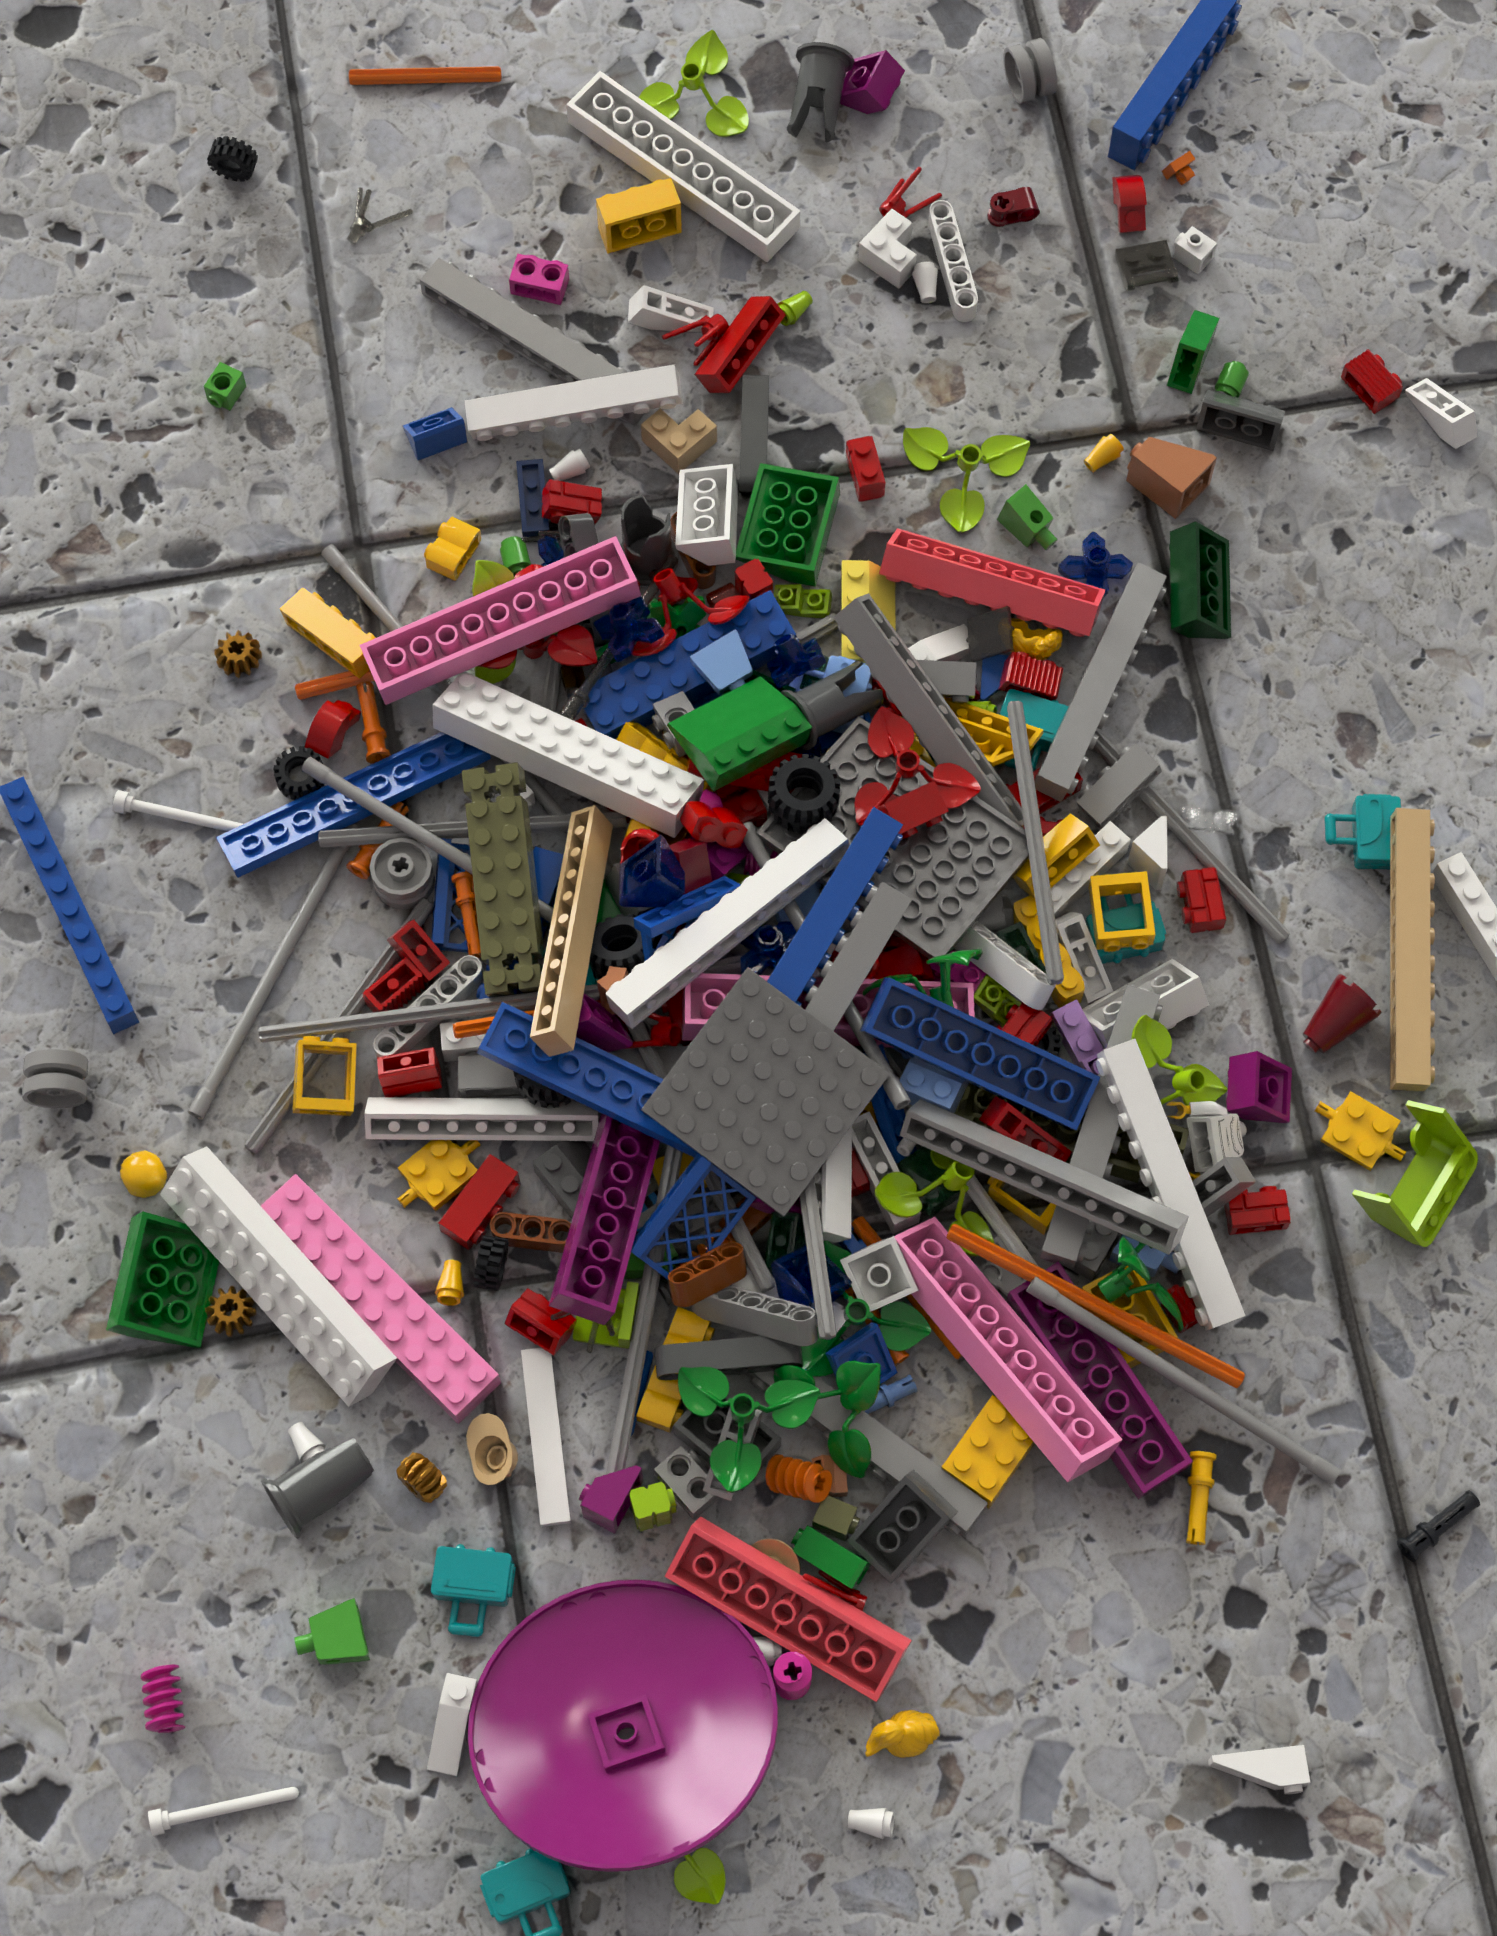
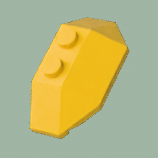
M944 698L992 767L1014 758L1008 717L967 703H953L952 698ZM1026 724L1029 749L1031 750L1043 735V729Z

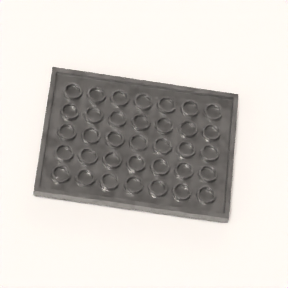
M859 716L820 759L821 763L825 761L830 763V770L835 769L837 779H840L839 805L835 816H832L830 823L848 838L849 846L861 828L856 823L854 807L857 792L862 786L872 782L882 783L889 790L897 774V758L894 757V754L887 758H879L870 750L868 744L870 723ZM919 758V765L924 766V770L933 778L934 767ZM918 772L912 778H901L893 794L900 797L928 782ZM797 787L790 793L794 798L804 801L812 800L819 796L816 791L808 787ZM977 796L958 808L948 809L949 812L941 815L943 821L927 828L926 823L916 827L918 833L901 839L895 851L889 848L884 856L889 859L881 874L875 871L870 879L877 888H879L883 881L913 899L893 934L928 959L949 954L1029 859L1025 829ZM773 813L756 832V835L762 839L765 845L781 854L788 844L797 841L806 833L805 829H800L799 833L793 832L792 827L788 829L783 828L782 821L777 823L773 819ZM838 865L821 877L818 882L825 886ZM861 895L856 905L860 906L859 910L864 913L869 903Z

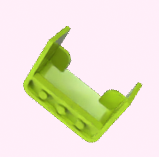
M1408 1100L1405 1105L1418 1121L1409 1136L1411 1146L1416 1155L1391 1196L1381 1192L1374 1195L1355 1189L1352 1195L1373 1221L1414 1245L1428 1247L1434 1241L1474 1173L1478 1163V1155L1446 1109Z

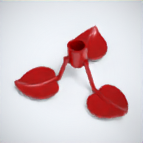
M531 564L518 572L514 577L516 579L543 566ZM576 624L558 631L557 636L551 635L545 642L544 638L518 648L523 650L525 656L530 659L540 658L544 651H548L549 656L555 662L562 665L588 666L597 663V655L590 632ZM517 649L478 665V667L488 669L506 668L514 662L517 656Z
M672 568L664 569L656 574L653 580L660 591L658 602L662 603L666 622L665 626L654 628L645 633L630 653L634 656L652 655L665 649L675 639L677 632L675 629H671L672 625L667 603L673 606L682 599L690 597L707 614H710L708 617L709 623L718 625L735 618L745 608L751 598L747 595L731 596L718 601L714 608H709L693 594L698 587L696 579L678 577Z
M882 706L870 723L868 744L870 750L879 758H887L894 754V757L897 758V774L889 790L884 784L879 782L867 783L859 789L854 802L856 823L862 826L873 807L878 809L884 803L897 798L898 796L893 793L900 779L912 778L918 772L921 773L928 783L935 781L948 809L964 805L980 793L981 787L971 773L953 763L937 765L933 771V778H931L924 770V766L919 765L920 759L918 754L910 750L914 741V730L910 723Z

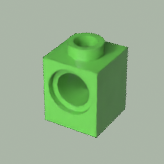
M219 362L204 385L208 402L217 408L223 407L229 411L246 388L243 372L222 362ZM222 387H228L227 389L219 390Z

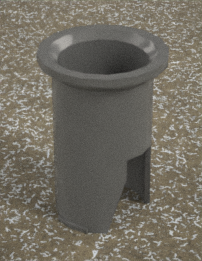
M825 42L805 43L799 46L796 52L800 69L787 131L796 138L809 114L810 106L823 108L825 142L834 140L835 126L845 74L852 69L854 59L847 50L837 45Z
M643 495L631 497L621 508L622 543L620 546L640 586H654L656 584L653 579L656 574L668 568H672L675 572L678 566L679 552L676 549L675 542L671 539V516L668 513L664 521L662 518L653 515V509ZM647 538L640 554L633 552L629 548L635 541Z
M856 660L851 665L795 693L790 690L781 692L797 705L812 726L806 744L799 748L802 750L812 749L816 745L817 738L883 705L882 689L853 693L847 697H844L842 693L856 680L855 670L862 666L863 662Z
M353 1438L322 1451L313 1458H308L275 1480H267L264 1477L261 1479V1483L282 1520L294 1537L298 1539L301 1537L300 1532L304 1525L338 1505L339 1501L346 1498L369 1478L374 1469L360 1445Z

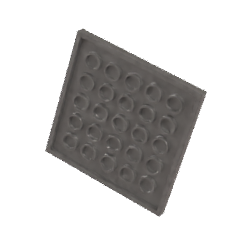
M747 967L642 1107L641 1111L784 1217L890 1073Z

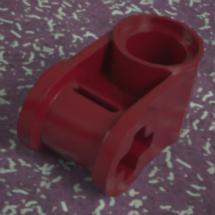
M1021 187L1016 190L994 194L990 200L991 208L988 211L987 219L989 223L996 227H1003L1018 222H1028L1035 219L1040 214V210L1030 187Z

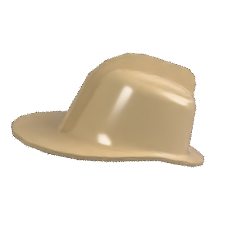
M490 1413L480 1414L468 1426L466 1435L467 1447L475 1477L483 1484L495 1485L505 1478L511 1477L518 1462V1452L509 1439L504 1422L496 1415Z

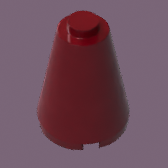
M1339 974L1334 979L1303 1032L1305 1037L1303 1043L1315 1054L1318 1051L1321 1053L1327 1052L1378 1018L1382 1013L1380 1009H1373L1377 1004L1357 984L1353 982L1349 986L1343 982L1347 977Z

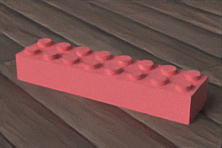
M898 528L886 545L879 574L886 576V579L893 582L904 581L911 583L916 589L927 590L928 588L938 591V594L943 597L952 598L955 596L962 598L964 602L970 605L977 606L982 604L989 606L994 612H1009L1024 621L1036 620L1051 629L1063 628L1069 630L1070 634L1078 637L1090 636L1097 621L1106 591L1105 589Z
M700 1517L691 1525L664 1576L728 1615H732L738 1621L787 1650L803 1654L811 1664L875 1702L884 1693L912 1641L829 1591L805 1580L802 1575L703 1517Z

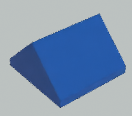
M452 407L402 425L418 461L467 443L464 420Z

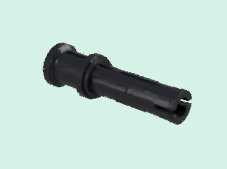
M1470 1490L1466 1491L1465 1494L1428 1523L1420 1522L1416 1525V1530L1409 1536L1398 1539L1397 1545L1403 1555L1411 1562H1415L1419 1559L1418 1555L1429 1546H1436L1439 1537L1480 1506V1501L1476 1495Z

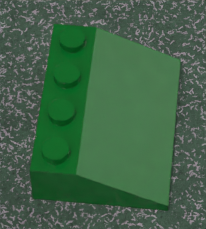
M760 463L736 549V560L747 563L753 559H759L765 568V572L788 582L816 587L840 496L839 477Z
M761 676L667 724V727L713 792L806 744L812 726L797 705Z
M144 1211L131 1218L107 1323V1331L133 1338L195 1348L201 1347L208 1316L205 1308L210 1306L209 1298L213 1293L219 1261L185 1223Z

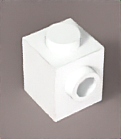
M1192 226L1186 233L1182 232L1176 238L1173 258L1199 275L1214 258L1217 243Z

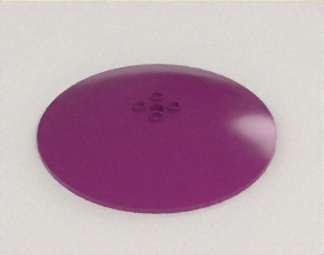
M616 1580L597 1583L559 1596L527 1616L500 1643L487 1662L474 1692L469 1714L468 1743L473 1772L480 1791L495 1816L517 1839L532 1850L565 1865L586 1870L619 1872L651 1868L674 1861L706 1845L730 1826L752 1801L769 1769L776 1745L778 1732L776 1690L769 1666L762 1651L750 1633L732 1615H728L683 1587L649 1580ZM624 1728H631L635 1731L634 1735L629 1739L624 1740L618 1737L619 1732Z

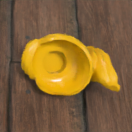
M915 1710L900 1711L889 1718V1720L879 1723L873 1728L866 1744L865 1755L869 1757L886 1748L896 1757H915L925 1752L928 1745L933 1744L940 1736L939 1728L933 1716L929 1713H921Z

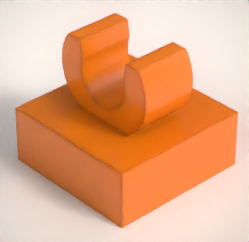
M1188 151L1171 162L1161 172L1167 180L1176 175L1177 181L1183 185L1195 176L1193 170L1189 167L1195 158L1191 151Z

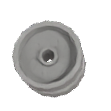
M1038 38L1028 41L1025 48L1017 44L1004 49L1003 64L1006 79L1013 97L1019 104L1033 100L1035 94L1044 97L1056 93V68L1045 40Z
M400 837L386 841L372 855L370 872L375 892L383 903L395 909L406 910L415 908L421 899L429 898L434 889L435 877L430 854L422 844L413 839Z
M59 1049L34 1051L25 1056L23 1073L27 1079H25L22 1086V1098L25 1102L38 1107L54 1109L76 1107L86 1102L88 1085L83 1080L88 1075V1059L86 1056L77 1052Z

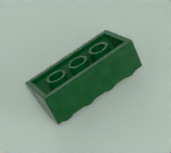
M1196 521L1170 531L1171 629L1187 638H1231L1229 540Z

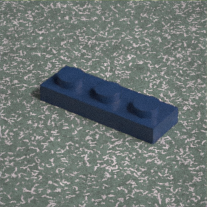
M543 459L516 461L523 537L550 535L549 521L547 518H542V491L545 487Z

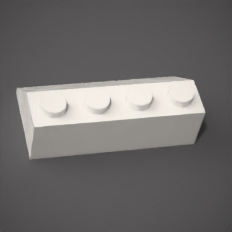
M733 464L683 469L679 472L675 546L677 550L708 566L735 563L739 487Z
M1174 959L1128 983V985L1160 994L1158 1005L1163 1006L1158 1022L1164 1025L1167 1030L1176 1026L1183 1019L1198 1014L1201 1009L1209 1005L1200 977ZM1127 984L1082 1009L1103 1049H1106Z

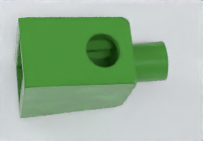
M1026 484L1006 500L997 520L1026 547H1029L1035 541L1045 550L1054 545L1058 539L1048 529L1053 521V516Z
M355 1598L310 1617L311 1633L294 1637L298 1655L315 1651L320 1665L370 1660L360 1612Z

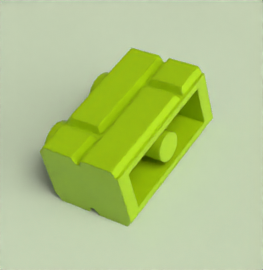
M662 1482L648 1485L647 1489L644 1486L632 1489L629 1493L636 1527L640 1532L652 1529L655 1524L657 1527L670 1524L672 1514L677 1513L672 1488L666 1490L665 1484Z

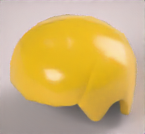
M143 1150L132 1153L123 1161L120 1177L131 1195L146 1198L156 1195L163 1189L167 1179V1172L156 1154Z

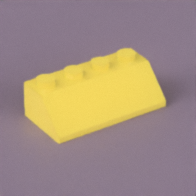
M842 560L841 610L857 597L869 593L896 631L895 582L879 574L881 566L871 561ZM841 633V656L865 663L855 653L854 646L847 636Z

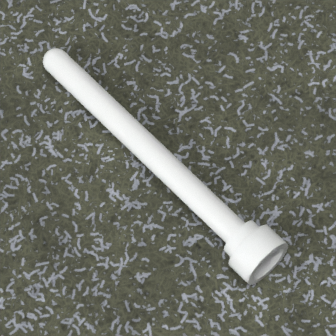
M121 790L116 792L113 801V812L121 814L131 813L133 810L227 832L243 825L234 821L135 800V797L130 796L129 792Z
M289 1787L169 1813L168 1810L162 1811V1809L148 1811L152 1836L165 1834V1830L171 1829L172 1825L293 1800L298 1797L299 1791L296 1787Z

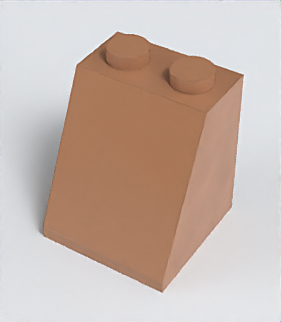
M1148 437L1142 444L1140 442L1137 443L1130 452L1131 461L1127 466L1128 475L1126 481L1176 519L1210 485L1217 457L1210 453Z

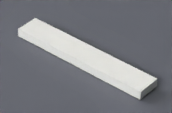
M542 1348L521 1350L540 1525L545 1527L571 1523L552 1354Z

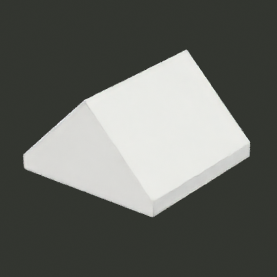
M1167 816L1158 818L1133 841L1127 862L1136 872L1147 871L1148 883L1155 890L1162 889L1167 872Z
M895 1236L871 1244L840 1260L857 1299L864 1300L868 1304L870 1312L919 1290Z

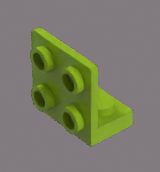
M627 1281L626 1289L621 1288L615 1313L605 1325L576 1316L577 1322L573 1331V1340L629 1349L640 1293L639 1283Z

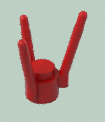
M919 166L906 182L903 178L899 180L888 198L880 205L879 211L884 217L893 209L907 218L941 198L942 194L937 193L905 211L906 202L901 196L921 172L922 168Z
M715 314L711 318L705 315L696 322L662 335V339L666 340L703 326L701 328L703 336L694 345L699 347L706 340L711 342L694 361V366H698L729 327L728 322L722 315Z
M652 1013L648 1018L658 1021L659 1024L653 1026L651 1040L634 1041L629 1048L677 1046L682 1037L681 1028L678 1024L671 1023L670 1017Z
M819 1570L818 1574L838 1588L807 1573L803 1574L805 1580L839 1596L842 1600L863 1611L867 1596L860 1594L859 1590L847 1587L822 1570Z

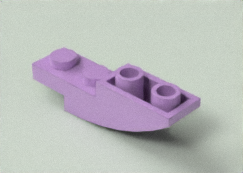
M1076 999L1051 1012L1050 1015L1063 1037L1061 1041L1074 1064L1098 1075L1099 1071L1096 1066L1097 1054L1105 1049H1103Z

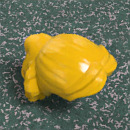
M1005 618L999 625V634L1002 636L1006 648L1011 653L1025 652L1032 659L1041 661L1047 659L1053 652L1059 650L1063 641V633L1060 629L1047 628L1042 630L1039 628L1030 630L1027 622L1021 619Z

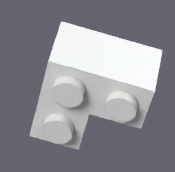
M891 209L859 243L858 261L898 289L912 276L914 266L916 265L917 254L905 247L911 241L912 222Z

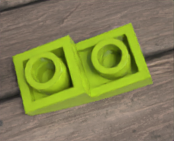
M801 584L775 585L774 597L784 614L807 618H825L830 615L832 592L830 589H803Z
M985 974L974 992V1002L1002 1027L1008 1021L1005 1017L1014 1004L1017 1006L1021 1004V1002L1008 994L1009 991L988 974Z

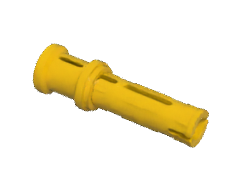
M1191 1451L1189 1456L1193 1462L1191 1476L1187 1478L1188 1485L1191 1487L1186 1543L1197 1545L1198 1542L1199 1545H1205L1209 1489H1212L1215 1480L1212 1479L1213 1461L1217 1459V1455L1205 1451Z

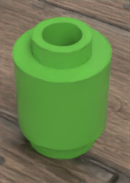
M1238 361L1225 363L1216 382L1215 390L1238 398L1249 376L1245 365Z
M508 537L501 542L500 554L503 566L507 567L514 576L531 565L526 543L520 537Z

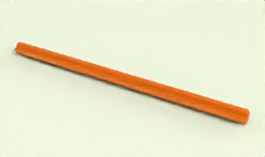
M957 1224L951 1226L946 1237L949 1241L1029 1282L1036 1276L1057 1289L1066 1298L1108 1323L1235 1388L1242 1384L1245 1373Z

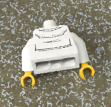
M1171 1101L1166 1104L1167 1106H1177L1178 1109L1176 1115H1167L1168 1118L1182 1119L1186 1114H1190V1117L1187 1118L1195 1172H1199L1195 1174L1189 1172L1192 1181L1225 1157H1240L1243 1155L1242 1137L1246 1135L1247 1129L1245 1124L1239 1121L1237 1114H1228L1225 1107L1213 1101L1189 1102V1105Z

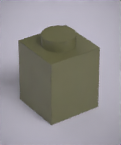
M828 1495L818 1506L812 1521V1528L845 1541L848 1533L853 1535L859 1524L860 1518L856 1517L857 1507Z

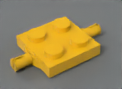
M1351 1091L1343 1104L1337 1107L1336 1110L1320 1101L1314 1111L1329 1119L1328 1128L1320 1142L1369 1171L1372 1170L1376 1161L1385 1153L1401 1162L1407 1152L1391 1143L1393 1133L1401 1120Z
M431 1140L398 1167L399 1173L408 1181L410 1189L397 1198L399 1203L406 1208L407 1205L418 1197L427 1202L435 1212L465 1188L478 1170L469 1161L468 1155L481 1146L479 1141L468 1140L461 1147L451 1140Z

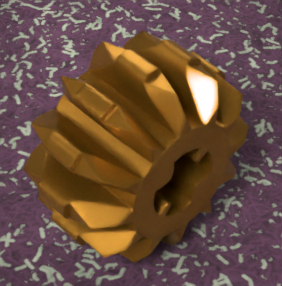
M237 630L235 636H231L227 632V640L218 639L217 644L219 648L214 651L218 667L220 669L224 668V672L228 676L233 672L238 678L241 676V672H245L250 676V668L258 669V660L262 659L259 641L257 639L253 640L249 632L242 636L239 630Z
M230 1286L228 1293L225 1294L224 1290L219 1288L218 1294L220 1297L210 1296L209 1301L213 1306L205 1308L206 1314L210 1315L207 1319L210 1326L216 1325L215 1331L218 1334L225 1330L227 1336L232 1337L234 1329H237L238 1333L243 1335L244 1329L242 1326L251 1327L253 1322L249 1317L257 1314L256 1309L252 1308L255 1301L251 1297H246L247 1292L244 1289L236 1293L235 1287ZM231 1307H235L236 1310L232 1311L231 1316H227L226 1312H230Z
M412 1452L396 1469L398 1479L422 1502L432 1503L447 1487L446 1477L435 1464L420 1453Z

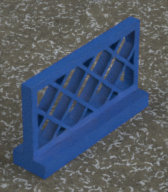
M441 838L471 857L469 845L451 843L452 839ZM437 854L431 940L441 952L443 950L468 953L467 940L461 944L449 943L450 933L455 929L459 928L465 935L463 918L458 920L451 912L452 907L456 905L455 899L452 901V895L454 894L457 897L456 888L453 886L451 877L454 875V868L458 870L457 873L465 872L466 870ZM452 920L455 924L450 927V922Z
M723 876L633 918L635 929L641 932L644 962L659 947L665 946L670 939L675 938L672 935L677 926L686 923L684 928H688L704 911H709L719 903L724 895L732 893L741 884ZM663 934L656 949H653L651 938Z
M697 1153L635 1235L631 1252L668 1279V1274L673 1270L672 1264L689 1262L699 1257H692L690 1240L706 1238L708 1249L705 1253L720 1246L756 1197ZM712 1171L720 1177L721 1189L705 1192L704 1179ZM725 1182H727L733 1188L725 1189ZM700 1186V1193H694ZM738 1191L746 1197L739 1208L728 1209L726 1193ZM722 1194L724 1210L707 1212L706 1196ZM701 1197L703 1213L687 1215L686 1203L688 1200ZM682 1210V1215H683V1216L676 1217V1216L679 1214V1212ZM730 1213H735V1214L732 1216V1218L729 1220V1214H730ZM724 1214L726 1226L721 1232L710 1233L708 1217ZM704 1217L706 1234L690 1236L688 1220ZM683 1221L685 1237L669 1239V1225L672 1222ZM664 1233L665 1240L658 1241ZM711 1237H717L711 1244ZM686 1241L688 1257L672 1260L670 1243ZM665 1244L667 1261L654 1262L647 1257L654 1246ZM668 1265L669 1273L660 1266Z

